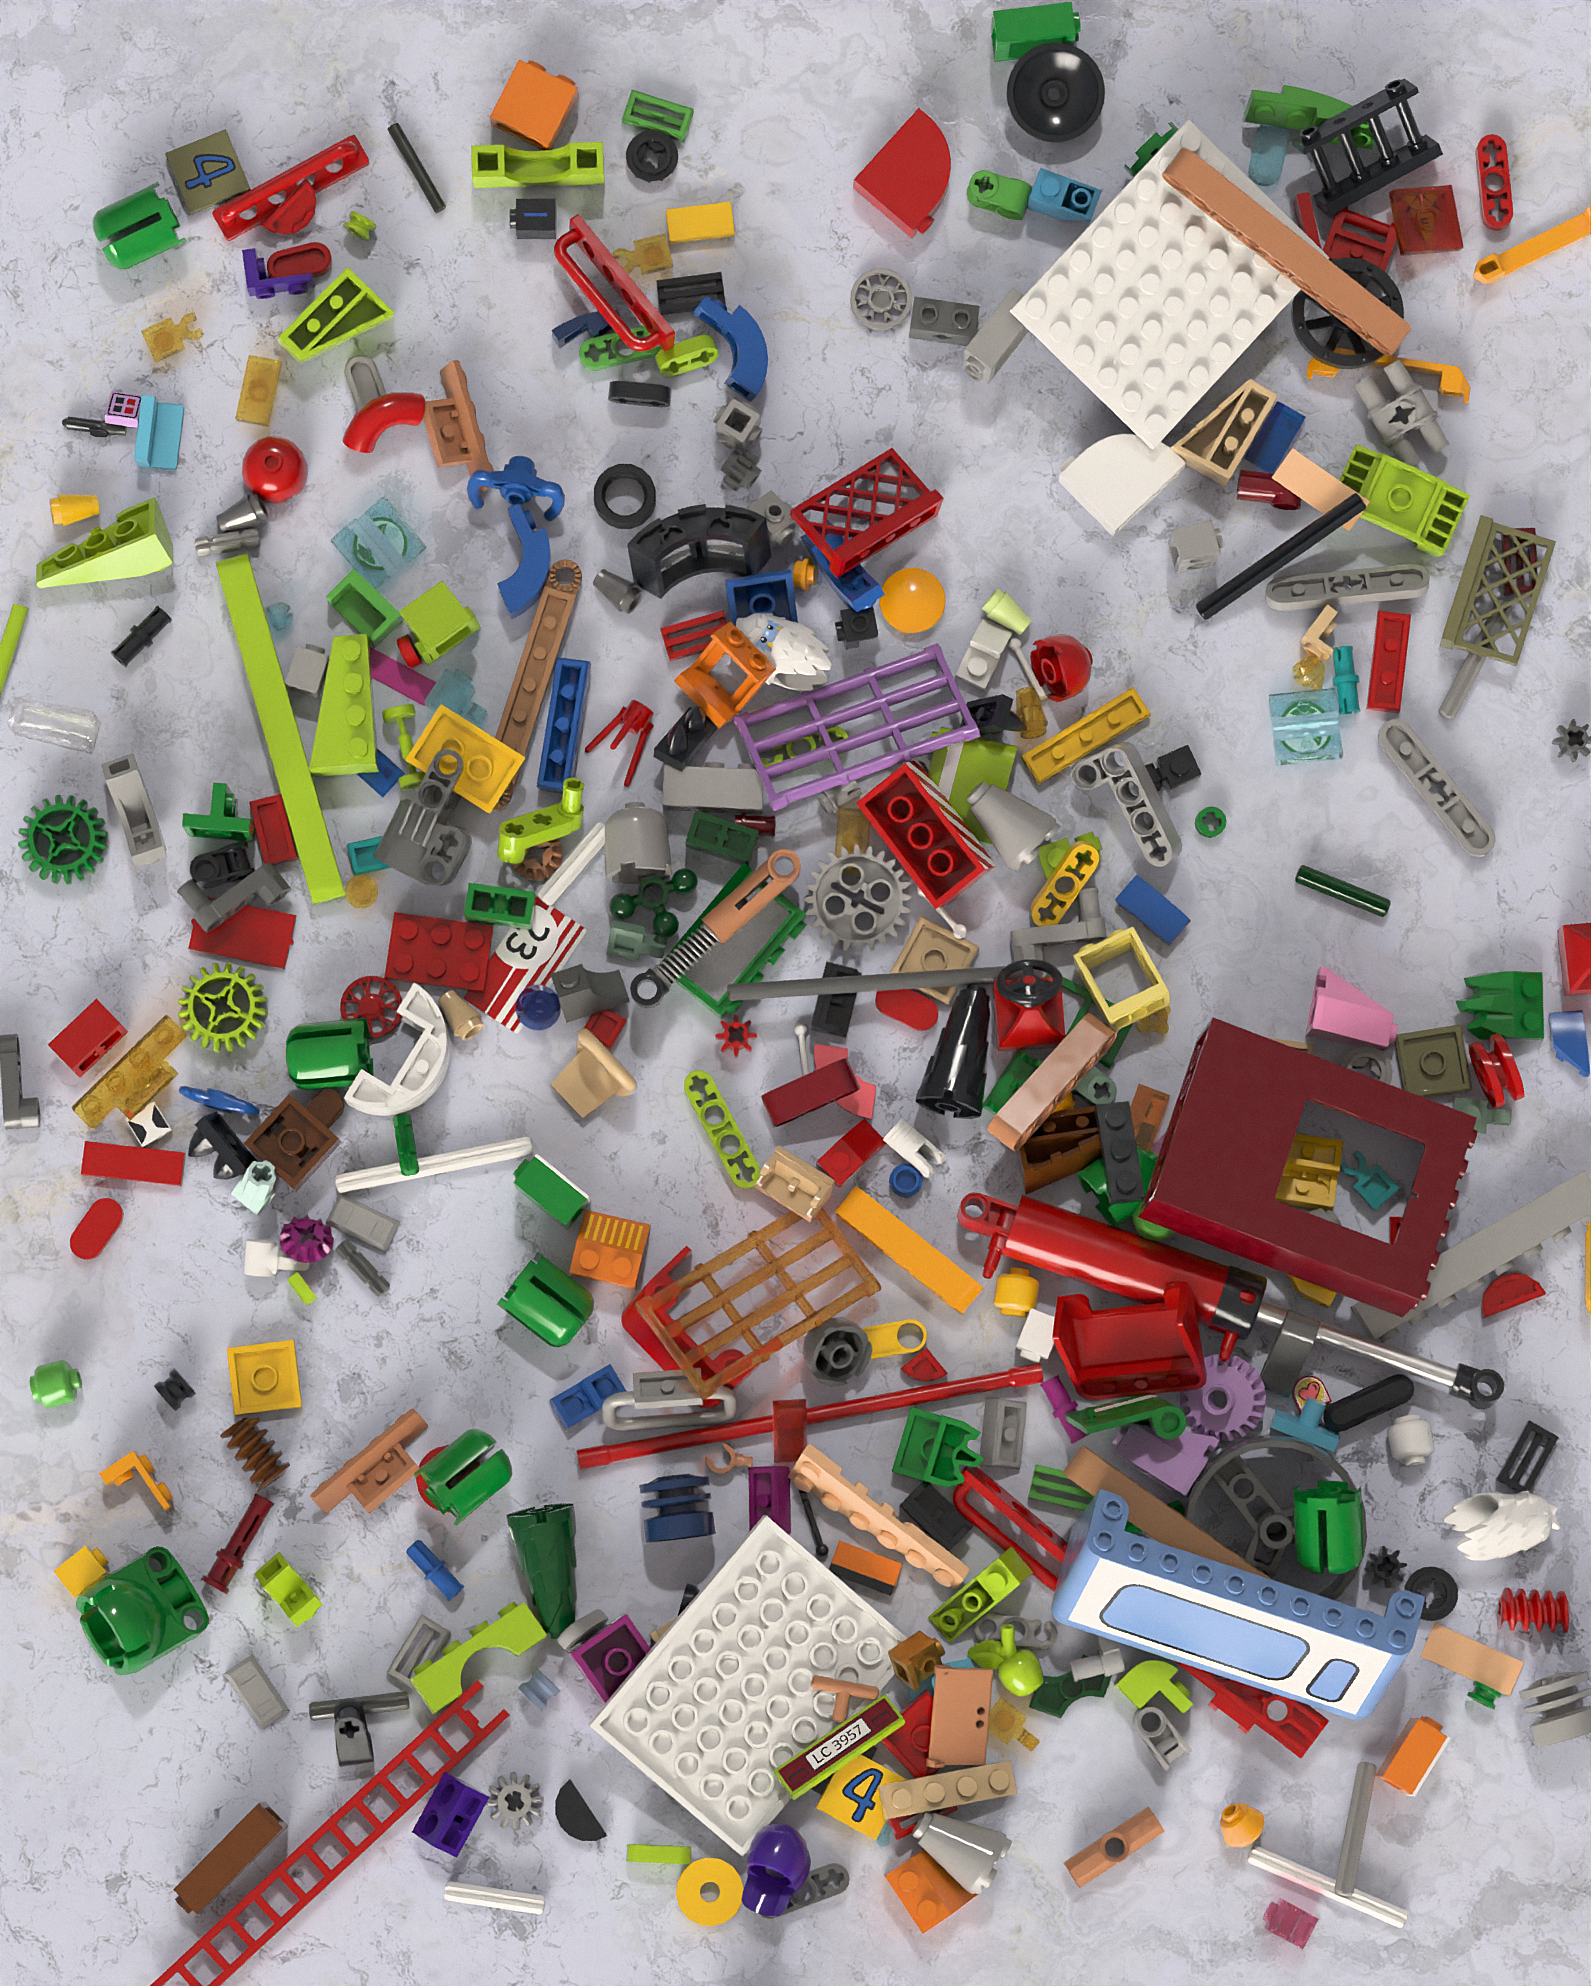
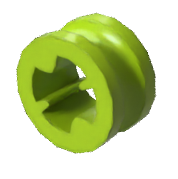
M351 211L349 214L351 219L349 222H345L343 227L354 236L369 241V232L376 229V224L367 217Z

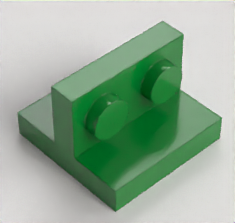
M213 782L210 815L183 813L182 827L189 837L255 842L256 828L251 819L236 818L238 799L235 798V794L231 792L227 783Z

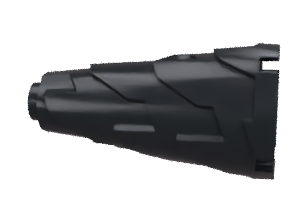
M967 985L966 989L960 990L959 995L956 996L946 1026L941 1030L934 1055L929 1059L915 1098V1102L929 1111L945 1115V1111L954 1112L953 1118L975 1119L982 1114L987 1073L984 1071L989 1046L987 1034L990 1021V996L986 994L985 988L977 985Z

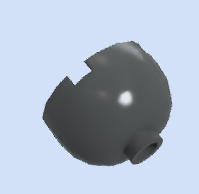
M843 1317L826 1318L816 1323L809 1330L804 1339L802 1353L807 1368L819 1382L828 1386H843L848 1384L846 1380L854 1375L859 1377L865 1371L871 1359L872 1345L868 1341L867 1334L856 1323Z

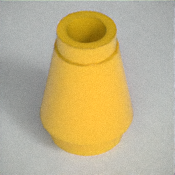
M57 494L56 498H50V509L54 525L62 524L64 527L100 514L97 495Z

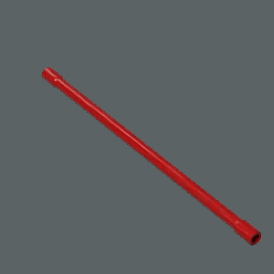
M1035 1363L1010 1368L1007 1371L620 1444L577 1450L580 1470L608 1465L615 1461L997 1389L1017 1388L1043 1383L1041 1364Z

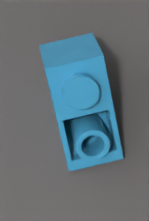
M1040 168L1029 196L1027 208L1058 220L1091 222L1102 190Z

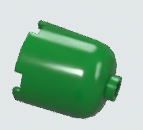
M1137 1146L1144 1194H1146L1158 1157L1152 1150L1149 1149L1145 1152L1141 1147ZM1102 1157L1077 1174V1179L1085 1194L1090 1191L1093 1192L1100 1202L1095 1208L1112 1226H1119L1125 1222L1143 1202L1110 1205Z

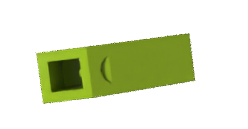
M1010 1547L928 1617L950 1643L1018 1587L1033 1572L1016 1551Z

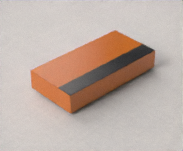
M839 1540L829 1570L838 1577L891 1596L903 1564Z

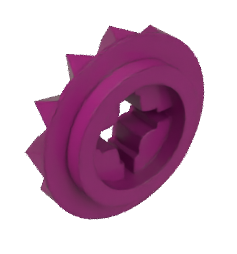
M307 1214L303 1219L293 1217L290 1223L284 1224L279 1240L283 1252L288 1257L302 1263H313L324 1259L331 1252L334 1237L331 1234V1226H325L321 1218L318 1220L310 1219ZM308 1233H313L312 1240L308 1239L300 1245L301 1235L306 1236Z

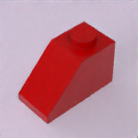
M863 1119L816 1161V1166L825 1175L835 1180L834 1184L840 1189L887 1143Z

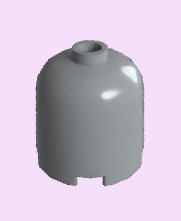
M630 802L625 804V809L616 811L608 818L605 824L606 878L612 877V882L641 884L642 877L656 875V877L664 880L672 875L668 826L660 812L645 807V804L642 802Z

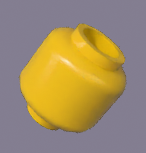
M1010 1267L1009 1273L1000 1274L997 1277L994 1304L1001 1309L1000 1314L1027 1318V1313L1030 1312L1031 1308L1036 1310L1040 1283L1037 1279L1029 1276L1030 1270Z

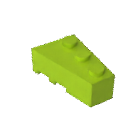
M347 267L278 337L277 342L302 365L393 319L395 312Z

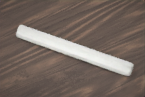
M1253 1846L1248 1855V1862L1394 1926L1400 1928L1406 1922L1408 1916L1406 1910L1355 1888L1351 1896L1339 1895L1334 1891L1335 1879L1261 1847Z

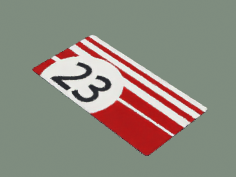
M537 897L532 930L510 928L489 959L484 993L467 991L464 999L518 1034L553 983L550 974L562 970L587 933V929L554 907L545 904Z

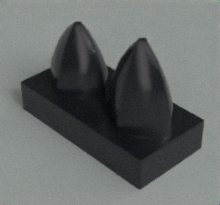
M1001 694L967 702L966 706L980 730V735L1001 733L1004 730L1017 732L1027 730L1021 718L1011 710L1014 699ZM962 718L960 727H963V726L966 725L965 722H964V720H963V718Z
M689 707L654 748L653 757L682 772L716 732L717 726L705 715L702 707Z
M218 1112L204 1116L195 1124L198 1129L191 1138L188 1156L203 1157L216 1151L219 1155L214 1163L213 1177L215 1179L228 1180L244 1174L253 1161H257Z

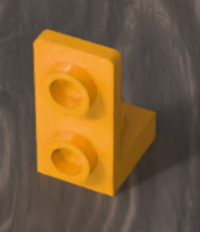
M132 1451L99 1473L106 1485L111 1486L115 1483L117 1487H120L134 1477L132 1471L137 1469L162 1508L167 1512L173 1508L169 1502L174 1498L163 1481L157 1484L151 1474L155 1471V1468L145 1453L139 1456L137 1452Z

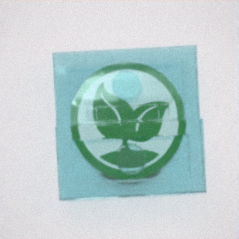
M381 497L358 519L354 518L331 539V542L350 565L375 589L389 580L427 548L386 497Z
M1335 688L1269 695L1276 765L1342 759L1343 749L1338 724L1339 713Z

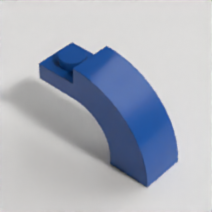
M705 296L692 314L726 339L732 351L733 364L724 384L751 402L761 390L767 374L768 353L762 331L753 317L742 306L739 305L730 314L727 312V307L721 301L715 298L709 299Z
M520 503L507 508L523 547L522 561L511 577L497 583L511 619L526 612L539 599L551 568V549L546 529L544 527L532 532L533 529L537 528L529 510L523 512Z
M827 520V525L834 526L829 520ZM825 533V540L833 550L843 544V537L841 535ZM806 534L800 537L830 586L849 609L853 608L856 612L873 606L877 599L885 595L880 584L860 564L836 578L829 569L831 562Z

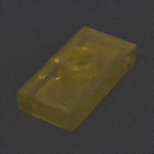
M253 355L248 356L235 417L236 421L269 427L282 367L281 361Z
M838 808L835 855L837 857L841 856L842 846H845L849 854L853 853L855 844L859 845L860 853H865L869 846L871 823L860 809ZM854 866L846 867L841 874L861 877L859 869Z

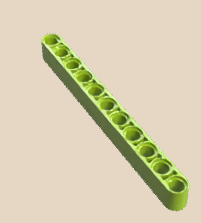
M248 553L215 562L313 905L346 896Z

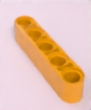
M857 1186L850 1191L834 1211L845 1223L963 1315L984 1289L971 1276Z

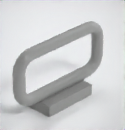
M700 1368L633 1373L634 1391L610 1395L602 1404V1416L605 1424L619 1431L720 1424L732 1419L737 1412V1398L734 1391L720 1385L702 1386ZM703 1399H721L724 1403V1408L716 1411L639 1417H618L615 1411L616 1407L623 1405H635V1409L703 1405Z

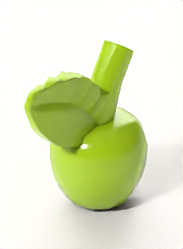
M1004 1624L1001 1626V1642L994 1639L983 1640L980 1643L974 1644L968 1650V1656L977 1665L983 1668L998 1669L997 1673L1000 1681L1016 1696H1027L1037 1690L1043 1683V1670L1037 1656L1028 1649L1017 1651L1014 1625Z

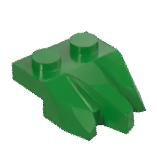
M1502 971L1481 973L1464 978L1466 987L1472 989L1473 994L1471 997L1455 1002L1459 1012L1474 1015V1020L1467 1026V1030L1480 1040H1489V1037L1496 1033H1499L1504 1040L1544 1039L1542 972Z
M911 1407L892 1472L943 1487L964 1483V1476L959 1471L960 1465L978 1467L984 1460L982 1456L970 1450L967 1446L969 1440H977L981 1432L964 1421Z

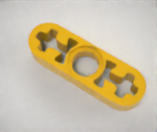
M1078 841L1072 844L1031 903L1030 916L1037 926L1057 925L1098 866L1099 854L1091 843ZM1086 850H1089L1088 856L1091 858L1088 863L1082 861L1077 867V871L1081 873L1080 877H1077L1070 869H1066L1068 865L1073 869L1076 867L1079 861L1076 857L1078 852L1084 854ZM1068 876L1073 879V887L1069 892L1059 893L1056 891L1055 884L1060 877ZM1049 892L1058 900L1063 901L1059 905L1055 900L1050 907L1053 915L1051 917L1044 916L1040 919L1041 914L1038 909L1040 907L1047 908L1052 901L1047 896Z

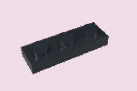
M1129 1101L1097 1104L1094 1112L1109 1203L1113 1205L1141 1202L1144 1200L1145 1194Z

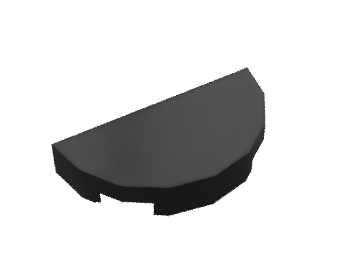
M569 1779L560 1788L555 1800V1815L560 1827L569 1836L580 1841H597L608 1836L572 1780Z

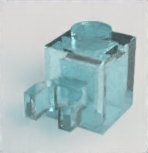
M446 668L424 701L426 707L433 712H436L440 704H443L459 715L461 713L465 714L479 725L482 724L488 715L486 709L471 701L476 692L474 685L471 684L473 679L459 669H456L453 673Z

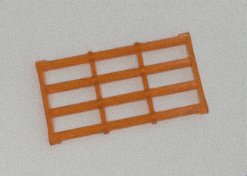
M823 1207L816 1215V1218L824 1229L778 1258L774 1256L765 1242L803 1219L793 1211L786 1213L759 1231L753 1230L748 1233L746 1239L705 1264L699 1263L694 1267L695 1270L653 1296L647 1295L635 1303L637 1311L652 1328L703 1400L717 1393L718 1388L760 1362L765 1363L770 1360L772 1354L812 1329L821 1327L823 1322L863 1297H870L882 1289L873 1273L869 1271ZM833 1239L844 1255L796 1285L785 1271V1268ZM756 1248L767 1264L723 1291L712 1277V1274ZM853 1266L864 1282L818 1311H815L804 1295ZM775 1275L786 1291L742 1318L731 1302ZM702 1281L713 1295V1298L664 1327L653 1311ZM795 1301L806 1318L762 1345L751 1328ZM722 1308L733 1324L683 1354L672 1338ZM742 1335L753 1351L703 1381L692 1365Z

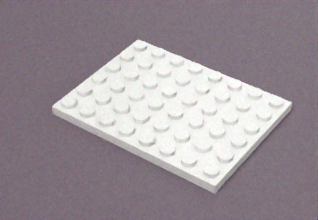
M1189 119L1010 310L1028 330L1151 449L1155 448L1301 290L1163 179L1162 173L1179 150L1187 148L1194 152L1327 259L1330 258Z
M763 1515L588 1725L743 1857L749 1850L756 1833L763 1827L768 1826L791 1799V1796L775 1776L773 1770L843 1723L832 1719L837 1693L813 1689L811 1687L812 1677L818 1675L878 1687L880 1692L895 1674L888 1651L906 1640L907 1637L768 1516ZM850 1696L846 1720L864 1709L873 1700Z

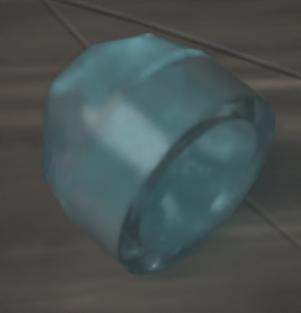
M283 602L274 603L265 608L268 619L276 631L287 627L293 620V613L288 612L291 607Z

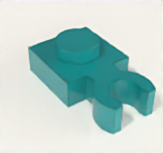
M1356 1150L1352 1155L1358 1160V1167L1351 1169L1343 1162L1340 1165V1169L1345 1175L1354 1176L1358 1180L1352 1186L1353 1190L1373 1211H1376L1400 1187L1378 1164L1369 1169L1366 1166L1365 1156Z

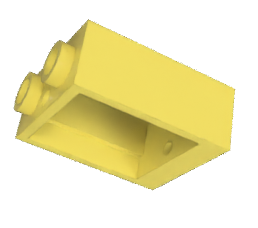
M1134 927L1126 930L1118 929L1112 932L1106 940L1097 944H1087L1081 947L1077 954L1073 955L1077 973L1105 1024L1114 1031L1171 1005L1170 993ZM1131 950L1151 987L1109 1007L1089 970Z

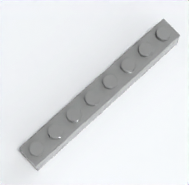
M1584 1170L1440 1254L1435 1269L1429 1271L1426 1280L1431 1282L1426 1299L1424 1301L1420 1300L1416 1309H1411L1403 1318L1362 1302L1351 1306L1368 1337L1373 1340L1380 1338L1381 1342L1384 1343L1399 1334L1397 1327L1408 1321L1413 1326L1428 1317L1425 1310L1437 1304L1439 1309H1442L1457 1300L1454 1294L1457 1291L1466 1287L1467 1291L1471 1292L1486 1283L1483 1278L1486 1274L1494 1270L1498 1276L1515 1266L1512 1259L1522 1253L1526 1259L1543 1249L1540 1243L1552 1237L1554 1242L1572 1233L1569 1226L1581 1220L1583 1225L1591 1221V1179Z

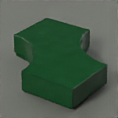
M1083 1654L1081 1659L1089 1656ZM1071 1671L1057 1677L1043 1676V1683L1033 1692L1029 1708L1061 1719L1066 1709L1080 1698L1087 1696L1104 1698L1112 1675L1105 1677L1104 1674L1078 1680V1682H1074Z

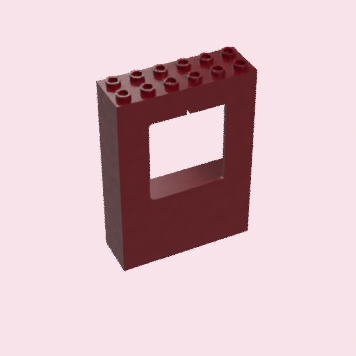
M1213 1017L1196 1040L1138 1218L1403 1318L1411 1309L1415 1310L1419 1301H1424L1428 1295L1431 1282L1426 1280L1429 1271L1435 1269L1440 1257V1251H1437L1436 1248L1439 1239L1443 1240L1449 1228L1450 1221L1445 1219L1448 1209L1452 1210L1459 1196V1191L1455 1187L1457 1180L1463 1178L1469 1161L1464 1158L1467 1148L1471 1149L1477 1138L1478 1130L1474 1129L1477 1117ZM1307 1100L1405 1136L1424 1145L1410 1194L1415 1195L1416 1198L1411 1196L1408 1198L1394 1244L1383 1242L1276 1200V1192Z

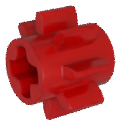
M734 1015L733 1023L728 1025L723 1020L720 1022L725 1030L724 1033L715 1034V1039L724 1040L725 1044L721 1048L722 1053L731 1049L734 1050L735 1058H738L739 1050L744 1048L748 1052L752 1051L748 1040L756 1039L757 1034L748 1032V1028L752 1023L750 1020L742 1024L738 1022V1016ZM742 1030L743 1042L734 1041L730 1043L729 1031L738 1032Z

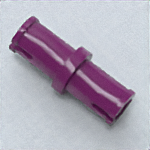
M1059 1374L1040 1384L1054 1409V1412H1052L1054 1418H1059L1071 1440V1444L1088 1436L1066 1421L1065 1414L1077 1411L1076 1407H1078L1076 1400H1071L1060 1380Z

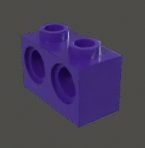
M444 1772L412 1833L433 1847L457 1858L490 1797L469 1783Z

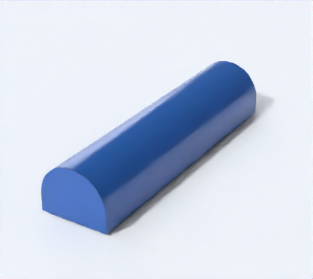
M557 657L536 786L540 790L562 794L564 780L574 776L591 670L590 661Z

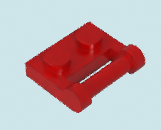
M1349 206L1336 212L1323 247V251L1330 257L1328 260L1357 258L1373 263L1385 271L1401 225L1393 222L1389 225L1348 210ZM1343 222L1386 237L1384 244L1342 229Z

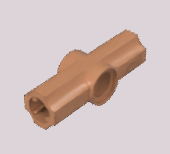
M1148 1806L1112 1831L1105 1833L1100 1839L1063 1862L1078 1887L1081 1888L1115 1864L1124 1861L1130 1854L1165 1831ZM1113 1837L1119 1838L1123 1843L1122 1853L1116 1857H1110L1105 1851L1106 1842Z

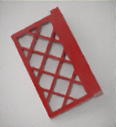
M890 448L794 507L789 515L831 562L829 569L838 578L936 517L944 498L936 489L930 491L893 448ZM890 460L898 470V477L879 474L880 466ZM858 479L874 481L873 492L854 489L855 481ZM878 482L897 485L895 496L877 493ZM901 486L914 488L920 496L914 500L901 498ZM834 494L848 496L847 508L829 505V498ZM853 497L871 500L870 512L852 509ZM876 502L893 504L894 512L890 515L875 513ZM808 510L823 512L822 524L808 521L803 513ZM828 513L846 516L845 528L827 525ZM851 517L869 520L868 528L864 531L849 529ZM825 533L844 536L843 544L833 550L825 540Z

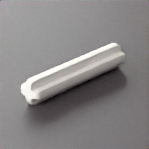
M598 822L537 892V896L545 904L553 905L605 845V825Z
M452 1881L447 1882L445 1886L444 1898L446 1900L541 1914L544 1911L545 1897L543 1895Z

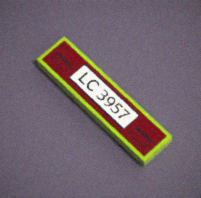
M884 1694L773 1770L774 1774L791 1798L795 1800L906 1724V1722L887 1695Z

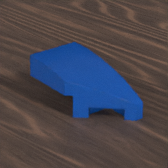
M1583 1011L1549 1013L1548 1023L1552 1046L1557 1051L1556 1058L1562 1062L1565 1060L1580 1070L1579 1074L1583 1077H1589L1590 1064Z

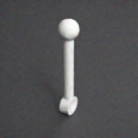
M1016 638L1011 639L1008 646L1012 651H1015L1035 689L1038 699L1040 701L1046 699L1044 690L1040 687L1021 650V641Z
M917 887L918 895L926 898L920 888ZM943 907L936 909L952 927L953 936L957 939L964 938L967 932L966 927L962 924H957Z
M798 1023L794 1027V1032L798 1035L802 1074L804 1076L809 1074L805 1042L807 1026L803 1023Z

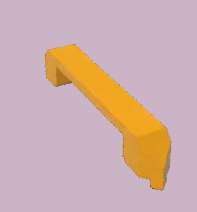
M1591 206L1586 208L1584 213L1499 255L1493 253L1479 260L1475 266L1473 278L1484 284H1490L1590 235Z
M1335 348L1334 353L1356 355L1354 350ZM1387 355L1370 364L1372 366L1387 367L1401 359L1407 371L1440 376L1438 386L1440 394L1463 397L1462 403L1469 402L1471 387L1458 366ZM1313 358L1308 362L1306 377L1311 380L1313 374L1334 378L1337 376L1340 368L1325 365Z

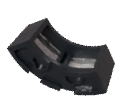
M706 504L678 509L677 514L663 520L658 518L645 526L627 544L634 583L660 599L678 583L704 573L724 572L742 577L757 575L771 558L766 517L754 511L732 505H725V508H706Z

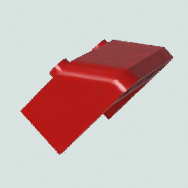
M686 1245L626 1306L621 1315L622 1326L664 1371L700 1368L702 1386L720 1385L734 1391L780 1347V1342L775 1338L752 1361L736 1349L725 1350L712 1360L667 1313L676 1303L679 1295L678 1287L670 1275L692 1255L691 1249ZM703 1399V1405L697 1406L703 1409H712L722 1403L723 1400Z

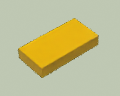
M731 202L666 209L670 244L735 236Z

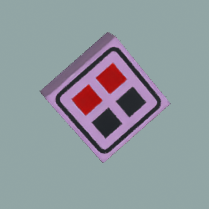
M111 391L105 413V423L138 428L142 395Z

